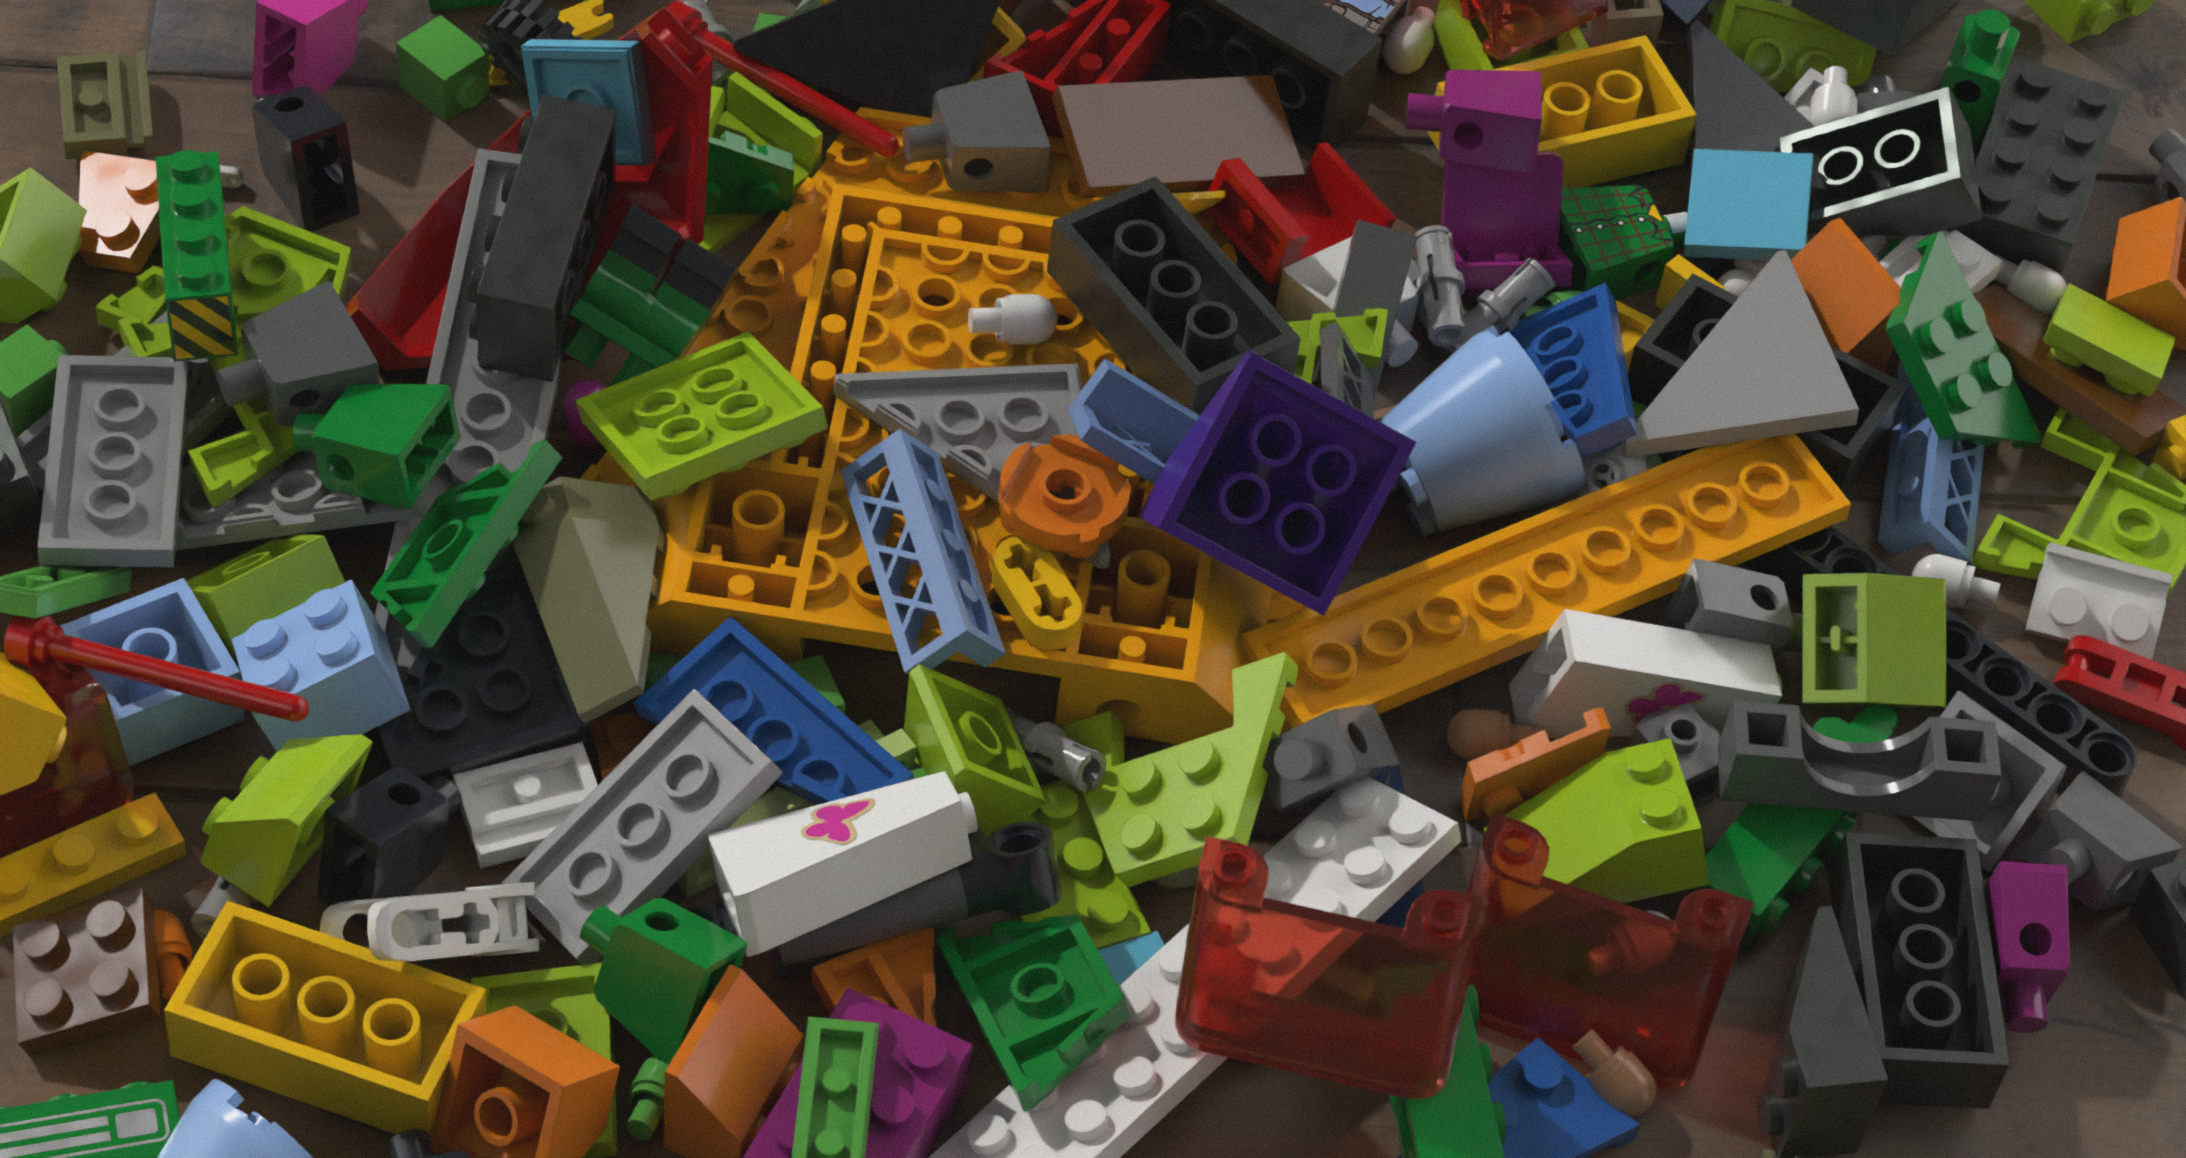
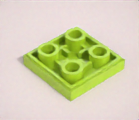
M2069 283L2057 304L2043 341L2051 347L2050 350L2056 358L2071 366L2080 367L2086 364L2105 374V380L2115 389L2130 395L2140 392L2146 396H2152L2162 380L2176 337Z

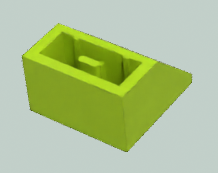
M1873 573L1803 574L1802 703L1818 709L1868 707L1869 704L1891 705V708H1946V579Z

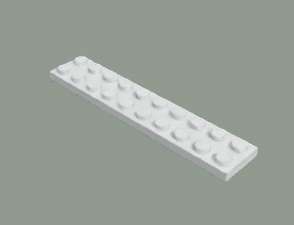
M1370 777L1352 781L1343 788L1336 790L1119 986L1125 997L1130 1017L1033 1109L1024 1112L1009 1085L929 1158H1120L1461 842L1458 822Z

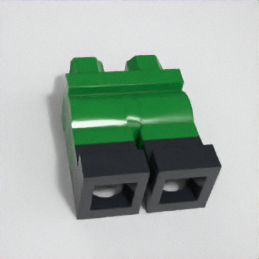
M633 204L620 225L621 229L570 313L576 321L570 329L562 350L592 370L610 341L630 353L612 381L615 384L683 358L740 274L736 267L687 238L684 243L685 239L679 232ZM673 259H674V260H675V263H674V265L672 266V268H671V270L669 271V273L667 274V276H666V278L664 279V281L662 282V284H661V286L659 287L658 291H657V292L654 291L655 288L657 287L658 283L660 282L661 278L663 277V275L665 274L666 270L668 269V267L670 266L671 262H672Z

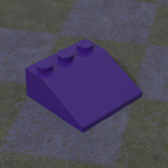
M1248 350L1169 457L1138 517L1324 616L1417 442Z

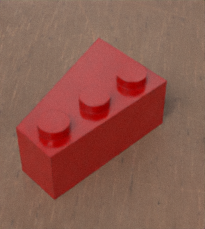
M1088 0L1067 12V20L1047 33L1038 29L1026 37V45L1008 56L1003 57L1000 53H997L985 61L983 79L1010 72L1023 71L1046 135L1064 139L1052 101V96L1057 87L1064 85L1143 82L1165 54L1172 4L1164 0Z

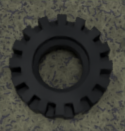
M506 0L479 28L478 39L483 42L481 47L484 53L493 56L490 62L495 69L501 68L506 73L503 77L510 84L513 81L519 84V91L527 96L528 88L521 45L530 39H583L571 33L575 28L568 21L565 23L561 22L558 19L560 13L554 8L545 9L542 0Z

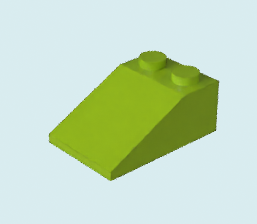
M1671 738L1605 752L1484 827L1486 842L1512 928L1708 885L1702 827Z

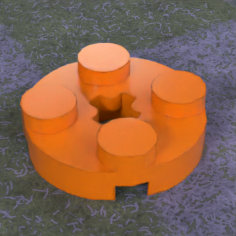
M1053 435L1051 436L1050 444L1038 445L1030 449L1031 441L1019 446L1005 461L1000 476L998 499L1001 507L1000 520L1004 529L1013 535L1020 536L1033 545L1048 550L1065 552L1071 557L1087 558L1094 555L1101 543L1111 539L1120 530L1127 516L1131 487L1128 477L1125 481L1124 476L1118 470L1119 463L1082 442L1079 436ZM1064 486L1071 487L1075 490L1074 499L1065 500L1057 498L1048 490L1060 492Z

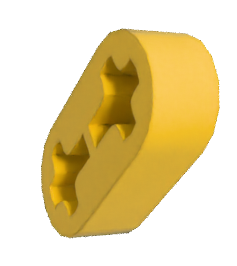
M1020 536L1011 537L1001 542L995 550L991 580L994 589L1023 636L1030 644L1045 650L1064 649L1073 644L1079 635L1083 606L1078 594L1051 551L1033 545ZM1019 564L1020 566L1018 568L1011 569V565ZM1033 570L1032 582L1029 581L1024 571ZM1042 604L1050 615L1040 617ZM1063 617V621L1055 622L1053 619Z

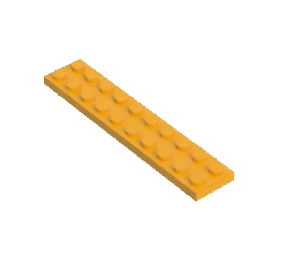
M1797 434L1706 446L1335 596L1324 616L1310 608H1306L1242 634V642L1251 663L1286 652L1298 665L1294 687H1285L1280 704L1281 711L1293 728L1323 713L1339 708L1374 704L1379 715L1537 649L1564 609L1614 617L1676 591L1693 559H1702L1734 567L1846 520L1851 503Z

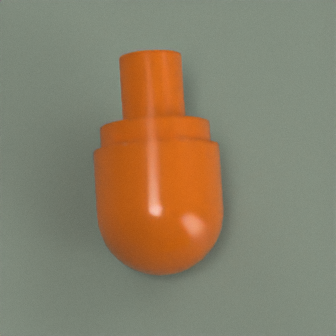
M156 909L154 910L153 921L155 946L157 948L159 989L162 997L170 1000L192 962V948L182 921L172 912Z

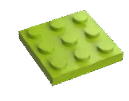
M749 331L576 400L582 423L651 501L660 497H671L681 494L691 484L718 473L737 471L745 467L750 460L777 449L796 447L802 444L809 436L828 429L823 406Z

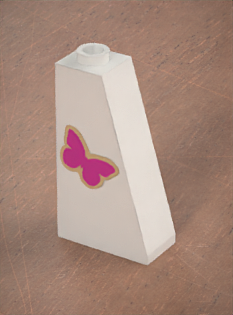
M1564 609L1545 635L1539 647L1533 651L1510 682L1509 689L1516 724L1537 725L1538 732L1545 730L1549 738H1562L1585 728L1586 722L1582 713L1602 707L1611 727L1609 736H1633L1636 725L1647 715L1655 711H1664L1666 713L1688 702L1704 722L1712 724L1718 733L1722 734L1733 700L1778 704L1782 697V680L1776 672L1771 646L1767 644Z
M942 771L707 834L720 895L738 936L748 943L746 955L749 957L763 953L971 861L972 854L968 834L977 832L978 826L969 794L967 792L958 794L946 772Z

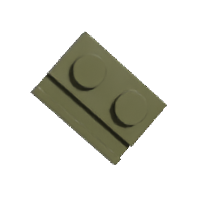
M145 50L136 51V57L118 59V52L57 57L66 159H79L84 151L127 155V148L145 147L146 153L155 152Z

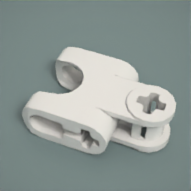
M534 882L466 887V891L344 901L329 906L323 912L319 932L345 940L342 932L347 919L354 914L368 916L367 934L369 946L367 948L371 950L375 958L384 961L402 962L468 955L476 957L540 951L539 938H528L525 895L535 894Z

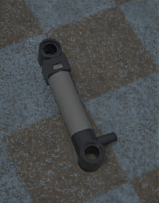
M1019 822L998 828L986 838L984 832L978 828L977 832L968 834L972 854L971 861L763 953L747 957L745 952L740 969L759 987L786 980L784 966L1000 909L1003 912L1014 915H1028L1047 910L1057 904L1063 896L1052 830L1048 826L1037 822ZM723 899L715 901L716 911L708 908L686 909L738 936Z

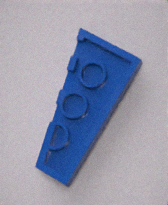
M1606 282L1518 321V326L1510 334L1525 350L1555 398L1550 403L1561 422L1564 437L1566 440L1571 438L1576 443L1581 459L1598 451L1612 450L1621 445L1624 440L1637 435L1616 300Z
M731 616L634 702L638 716L658 725L693 689L697 690L783 772L773 784L815 805L915 779L911 771Z
M1539 1037L1492 1076L1491 1083L1488 1084L1491 1101L1500 1102L1505 1113L1506 1139L1505 1143L1501 1144L1504 1158H1589L1590 1155L1610 1145H1613L1616 1149L1635 1140L1640 1124L1627 1113L1617 1110L1591 1089L1593 1085Z

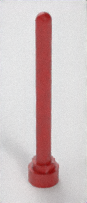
M680 0L672 2L667 7L674 17L708 51L714 61L734 72L737 71L749 81L765 88L772 94L883 157H892L898 152L899 141L893 134L773 66L732 49V43L708 30V24L702 20V14L698 10Z
M15 615L6 630L4 654L9 662L38 669L44 664L52 665L56 661H61L291 722L302 721L309 713V704L300 695L65 635L62 627L55 625L54 620L49 616L35 619Z

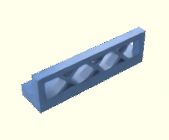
M1107 359L1102 361L1068 408L1082 442L1153 484L1159 478L1169 457L1200 416Z
M1899 362L1897 380L1907 385L1891 428L1878 543L1894 556L1929 542L1941 555L1968 561L1967 565H1971L1973 563L1985 445L1974 444L1967 438L1961 441L1939 439L1902 362ZM1952 475H1953L1954 480H1955V482H1956L1957 488H1956L1955 483H1954V481H1953ZM1945 515L1947 517L1952 533L1944 526Z
M898 429L840 471L904 672L909 675L910 671L918 664L933 669L956 652L963 654L986 668L1006 653L939 454L905 431ZM885 466H888L890 474L881 497H871L865 480ZM893 514L904 515L906 524L897 547H887L884 537ZM910 563L919 565L923 573L913 599L902 597L900 591ZM927 614L936 616L942 635L919 650L917 638Z

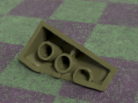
M560 476L543 485L517 523L519 531L513 539V545L578 716L585 724L644 693L652 637L651 631L646 626L649 601L657 599L659 582L653 575L656 555L662 554L664 550L665 534L655 500L651 501L639 487Z

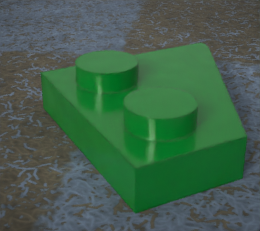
M727 131L723 132L720 139L709 136L705 215L781 213L782 210L787 212L793 201L794 183L792 153L769 145L752 144L747 138Z

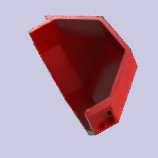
M665 6L616 40L640 41L658 159L648 166L616 165L615 189L580 298L620 231V225L632 204L679 232L685 239L684 243L687 238L698 245L704 240L713 59L708 51ZM531 108L487 150L520 154L518 153L519 134L524 118L526 116L532 117ZM475 161L438 195L345 307L378 364L384 370L430 368ZM673 259V261L671 262V264H670V266L668 267V269L666 270V272H665V274L663 275V277L661 278V280H662V279L669 273V271L671 270L672 266H673L674 263H675V260H674V259ZM574 318L572 320L570 329L576 321ZM565 353L564 360H575Z

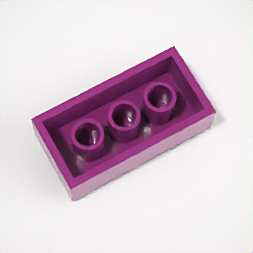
M847 987L829 1019L879 1023L865 1158H927L968 1088L972 1044ZM803 1060L743 1158H792Z

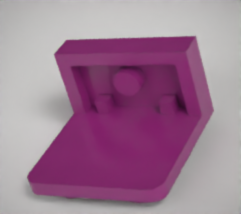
M1538 151L1535 174L1445 160L1441 226L1449 228V232H1452L1453 235L1452 245L1456 269L1462 272L1465 282L1463 294L1480 296L1485 290L1494 291V288H1497L1507 280L1529 257L1532 260H1536L1549 273L1554 281V287H1571L1573 264L1559 246L1564 162L1559 154L1554 151Z

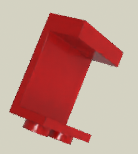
M1328 142L1318 144L1304 177L1295 186L1265 187L1241 158L1221 161L1208 191L1225 190V198L1205 209V212L1269 284L1280 282L1284 267L1352 237L1355 224L1359 219L1390 229L1396 220V217Z

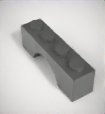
M1733 700L1717 747L1721 801L1982 822L2002 776L1996 722L1929 717L1917 728L1896 738L1879 742L1855 743L1832 739L1815 731L1806 723L1797 705Z

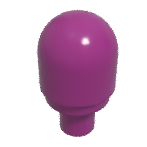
M584 380L574 384L564 398L565 429L569 436L577 442L578 452L586 457L597 456L603 449L602 444L582 423L576 400L607 388L602 383L594 380Z

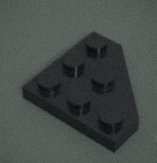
M520 561L485 571L486 578L481 588L462 603L432 648H425L424 646L421 648L407 673L408 680L403 687L410 710L377 727V740L388 769L402 767L425 783L438 775L450 780L453 779V774L525 757L590 737L591 723L589 721L584 724L578 716Z

